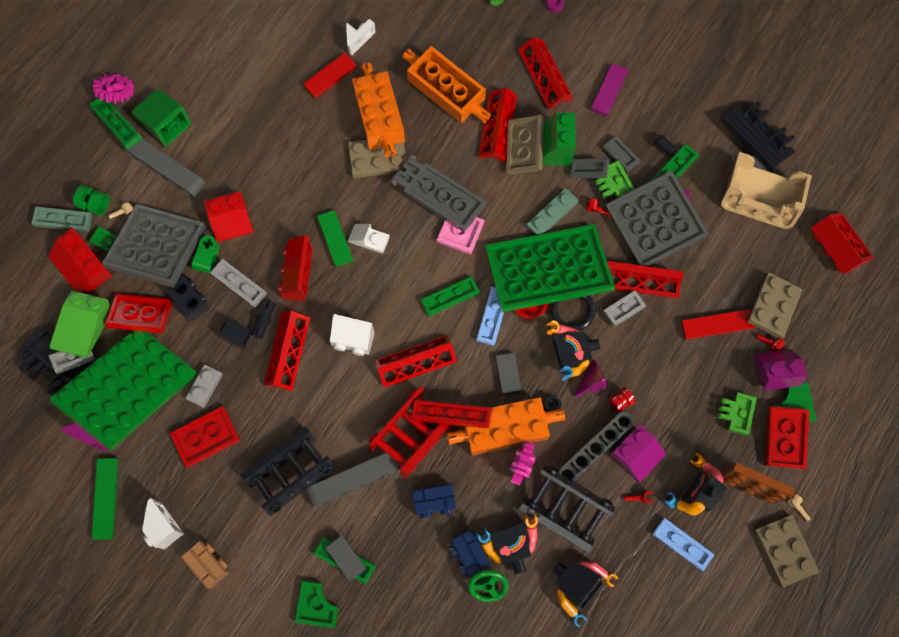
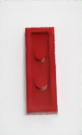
M344 53L303 85L316 99L356 69L357 65Z

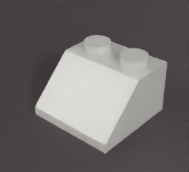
M334 314L330 343L338 351H345L346 349L353 351V354L359 356L369 355L375 334L373 325L370 322Z
M152 498L149 499L142 531L145 533L144 539L150 547L166 549L183 536L184 533L162 502Z

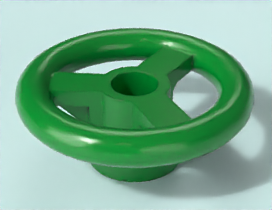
M494 570L479 571L468 582V591L471 596L482 602L500 600L506 595L509 588L507 578ZM498 579L503 584L502 590L499 593L495 589V583ZM475 590H484L489 592L491 596L480 595Z

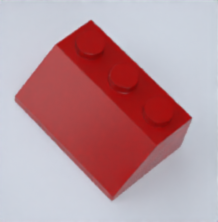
M842 212L828 215L811 228L814 238L821 242L824 246V252L833 259L835 268L840 273L842 272L843 275L874 259Z
M73 227L57 238L48 256L76 292L89 294L112 276Z
M308 235L288 240V245L284 247L283 256L286 259L285 264L281 266L283 280L279 282L278 292L281 293L283 300L306 302L313 247Z

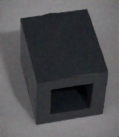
M229 319L227 323L222 325L219 336L223 341L244 350L251 338L252 332L250 329Z

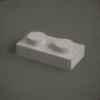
M633 291L606 308L603 313L612 326L615 327L644 309L646 305L638 293Z
M61 351L49 355L56 375L95 360L92 351L88 358Z
M204 365L185 399L205 408L223 374Z

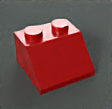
M241 191L204 201L217 243L254 233L246 202Z

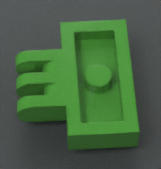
M619 161L609 165L607 178H600L595 181L596 186L604 184L598 188L600 192L607 190L601 194L603 198L613 194L616 198H619L635 190Z
M737 392L734 401L722 398L720 403L728 405V407L719 406V411L725 412L726 415L718 413L717 418L729 421L728 431L748 436L757 397Z

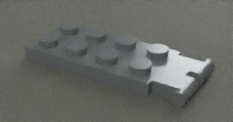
M410 154L401 166L405 172L398 170L389 183L394 187L397 184L404 189V194L465 233L485 207L486 201L427 163L424 165L416 161L417 158Z

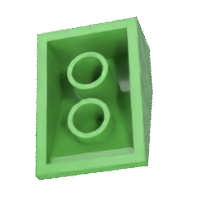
M71 290L62 306L50 343V349L88 358L105 326L110 311L108 299Z

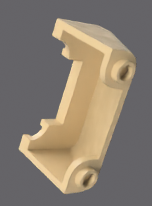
M739 152L722 198V207L728 211L780 228H792L804 211L812 175L798 171L792 173L789 178L770 173L753 167L754 158Z

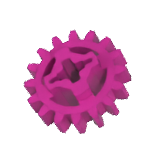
M111 73L110 76L103 74L104 77L98 76L97 80H94L93 93H95V97H99L100 101L105 99L106 103L113 102L116 104L117 101L124 103V99L130 100V96L133 97L134 84H132L131 79L127 80V76L121 77V74Z
M526 441L523 450L517 449L510 471L514 472L511 480L512 483L520 485L523 476L529 477L536 459V455L532 454L535 444Z

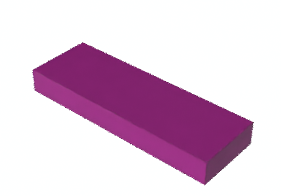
M612 63L591 107L592 111L606 117L608 116L628 74V69Z

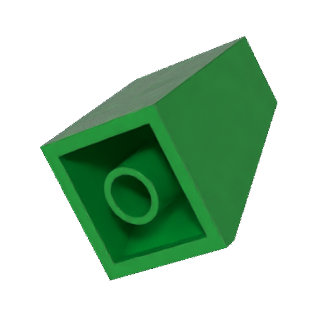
M159 88L155 92L150 93L147 99L141 104L136 105L131 112L136 121L164 147H167L192 124L184 107Z
M556 112L544 122L542 165L571 166L576 148L575 113Z

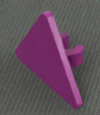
M593 360L574 394L576 398L589 390L599 393L600 387L606 389V378L597 361Z

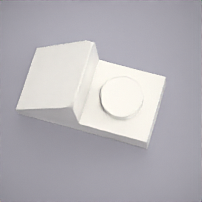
M370 19L362 23L358 30L346 23L349 54L352 56L375 33V24Z
M355 224L348 242L383 254L390 236L373 230L371 224Z

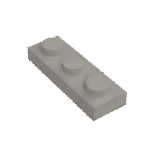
M224 259L210 272L213 277L254 308L267 294L265 290Z

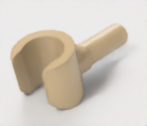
M124 203L121 209L108 216L111 219L125 213L129 217L134 207L129 203Z
M797 494L790 497L788 505L797 509L804 519L809 521L811 518L800 506L803 499Z

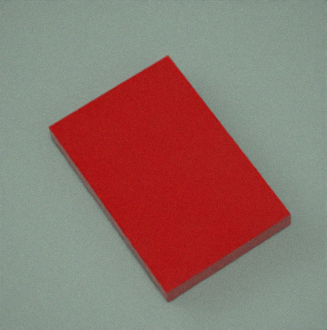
M115 294L105 326L106 328L163 334L173 301L172 299Z
M224 406L170 432V436L186 468L241 441Z
M768 406L765 466L796 469L807 468L810 410Z

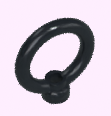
M590 295L579 297L587 303L588 314L581 323L574 325L565 323L559 317L558 304L560 301L550 304L552 320L557 321L560 325L582 331L592 323L595 317L596 307L594 300Z

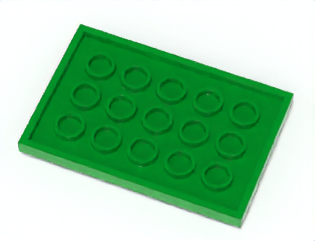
M595 224L485 245L501 312L615 290Z
M132 331L50 398V402L111 452L196 376L197 371L147 332Z

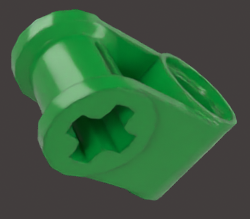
M206 235L201 238L193 258V270L210 274L215 268L220 246L214 237Z

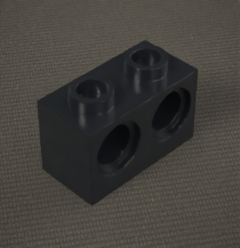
M182 275L179 277L174 288L166 286L164 289L184 316L191 322L209 309L205 304L208 300L202 293L197 294L194 290L197 286L191 278L187 280ZM187 287L184 293H179L181 288ZM192 302H198L196 307L190 308Z

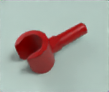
M589 199L587 202V210L589 212L597 211L610 217L607 210L598 207V200Z
M760 334L756 337L770 345L773 351H780L785 345L781 338H776L772 341Z
M647 491L641 495L624 496L625 501H642L644 504H649L654 501H648L646 495L654 493Z

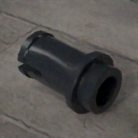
M660 134L653 143L656 144L655 147H659L671 156L677 147L668 141L665 135L662 136Z

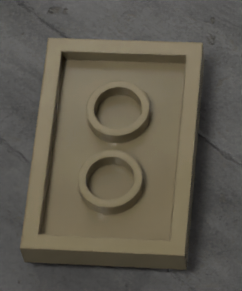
M542 115L508 121L506 173L509 175L542 170L544 117Z
M367 140L349 142L353 178L394 174L398 170L405 172L401 168L406 161L404 143L395 144L396 155L392 157L389 150L390 157H386L383 147L369 150Z
M768 272L764 277L747 323L777 338H784L803 289Z
M793 515L754 530L781 588L820 572Z

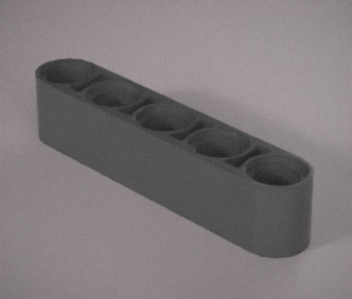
M143 139L128 150L126 147L123 148L129 156L192 198H195L206 184L198 175Z
M627 412L618 414L559 470V473L562 474L563 471H568L572 476L571 480L575 481L632 427L633 417ZM620 418L625 419L628 423L627 427H622L618 420ZM606 431L611 432L614 439H606L604 433ZM590 445H597L600 448V452L597 454L593 453L590 450ZM583 458L586 462L585 467H579L576 464V459Z
M385 453L311 485L306 489L312 507L317 508L399 472L401 467H399L400 464Z

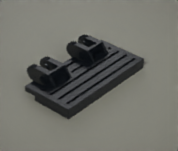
M743 101L724 114L719 121L771 172L795 153L790 146L784 149L795 137L791 135L783 140L781 136L787 131L785 127L772 135L775 131L765 121L760 124L758 123L769 114V111L766 109L758 115L755 111L762 105L759 101L751 107Z
M46 326L28 341L17 354L25 360L19 366L21 372H26L35 363H39L28 374L31 380L37 378L40 374L51 383L57 380L47 391L49 395L53 396L93 363L89 362L56 375L49 355L60 351L50 349L54 332Z

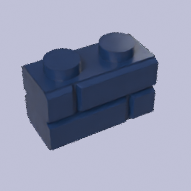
M452 484L412 490L416 516L420 515L421 519L433 517L432 513L440 512L441 515L452 514V510L456 509Z
M473 530L451 541L452 546L449 548L454 558L459 557L462 563L459 567L464 577L468 575L471 578L475 573L492 566Z

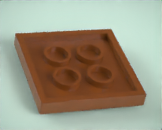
M735 463L721 471L724 484L730 487H740L743 489L742 492L754 496V494L762 497V501L769 504L793 497L796 490L739 463Z

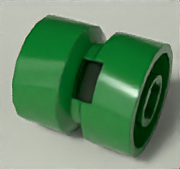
M84 184L78 187L73 198L75 207L88 210L97 216H101L106 212L110 202L109 194L100 190L95 191L94 188Z

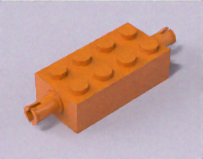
M432 46L421 57L417 56L411 49H407V52H404L402 58L412 65L407 70L408 81L461 124L471 114L475 115L483 123L487 122L486 120L490 118L491 113L480 106L485 100L486 89Z
M364 63L361 66L363 76L353 78L352 83L369 150L383 147L384 155L390 157V150L393 157L396 155L394 145L404 143L405 136L387 71L374 74L372 64L367 63V69Z
M540 397L493 407L490 429L465 426L463 430L447 432L449 445L467 441L471 456L525 445L526 441L535 443L548 440L550 437L548 423L565 421V414H563V408L546 412L543 409Z

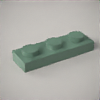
M565 188L527 223L526 227L534 235L547 233L578 204L579 200Z
M35 207L31 224L34 227L70 230L73 227L76 231L89 233L93 215L90 212Z

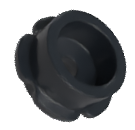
M554 395L544 398L542 402L543 409L546 412L558 410L562 405L560 399Z

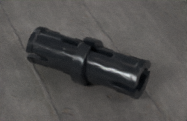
M264 300L261 312L256 317L257 322L251 336L263 339L266 328L271 323L270 318L276 303Z

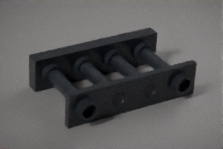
M306 426L240 474L251 488L255 485L266 500L261 507L269 516L279 512L283 506L323 476L328 475L336 467L328 456L322 459L312 446L316 439ZM304 449L316 463L307 471L295 457ZM287 461L290 462L299 475L291 483L287 481L279 469ZM273 473L283 488L274 496L263 482V479Z
M545 464L540 472L545 478L533 498L528 499L525 497L519 510L533 519L535 513L538 522L589 553L595 542V539L592 537L594 530L605 513L610 516L613 515L615 506L607 498H600L559 473L560 471L556 467ZM554 481L561 485L562 489L550 509L546 510L540 506L539 502L550 483ZM569 492H572L579 496L580 499L568 519L563 520L556 513ZM587 502L597 507L598 510L585 531H581L575 527L574 523Z

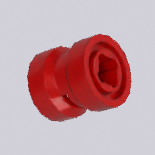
M626 387L620 389L618 394H613L608 398L610 405L618 414L623 412L625 407L636 403L633 395Z

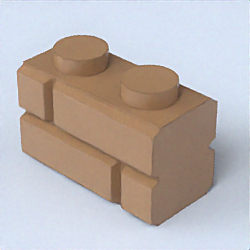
M199 541L181 558L207 589H211L229 573L226 569L228 564L222 557L217 558L213 554L216 550L209 542Z

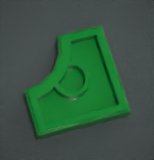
M808 382L803 383L802 386L788 387L785 400L781 404L774 406L810 410L809 422L817 421Z
M301 580L294 622L336 628L339 607L332 605L326 600L323 594L322 583Z

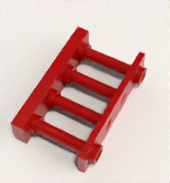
M422 386L417 391L414 389L407 397L409 400L380 433L375 432L369 439V450L373 451L378 446L400 464L401 470L399 475L404 479L412 473L452 426L439 424L434 430L427 427L421 421L411 420L409 409L413 406L414 400L425 401L421 397L424 391ZM402 417L426 435V441L423 444L417 443L396 426ZM390 431L413 449L412 452L414 454L410 459L408 457L404 458L383 440Z

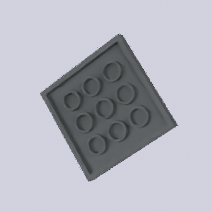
M672 171L615 199L605 206L637 264L640 266L649 267L709 235Z
M136 204L102 264L107 269L174 288L206 228L205 223Z

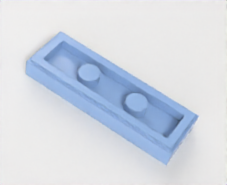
M491 287L476 338L477 342L495 346L504 312H501L495 287Z
M662 518L652 533L654 537L700 571L705 570L714 556L712 552L665 518Z

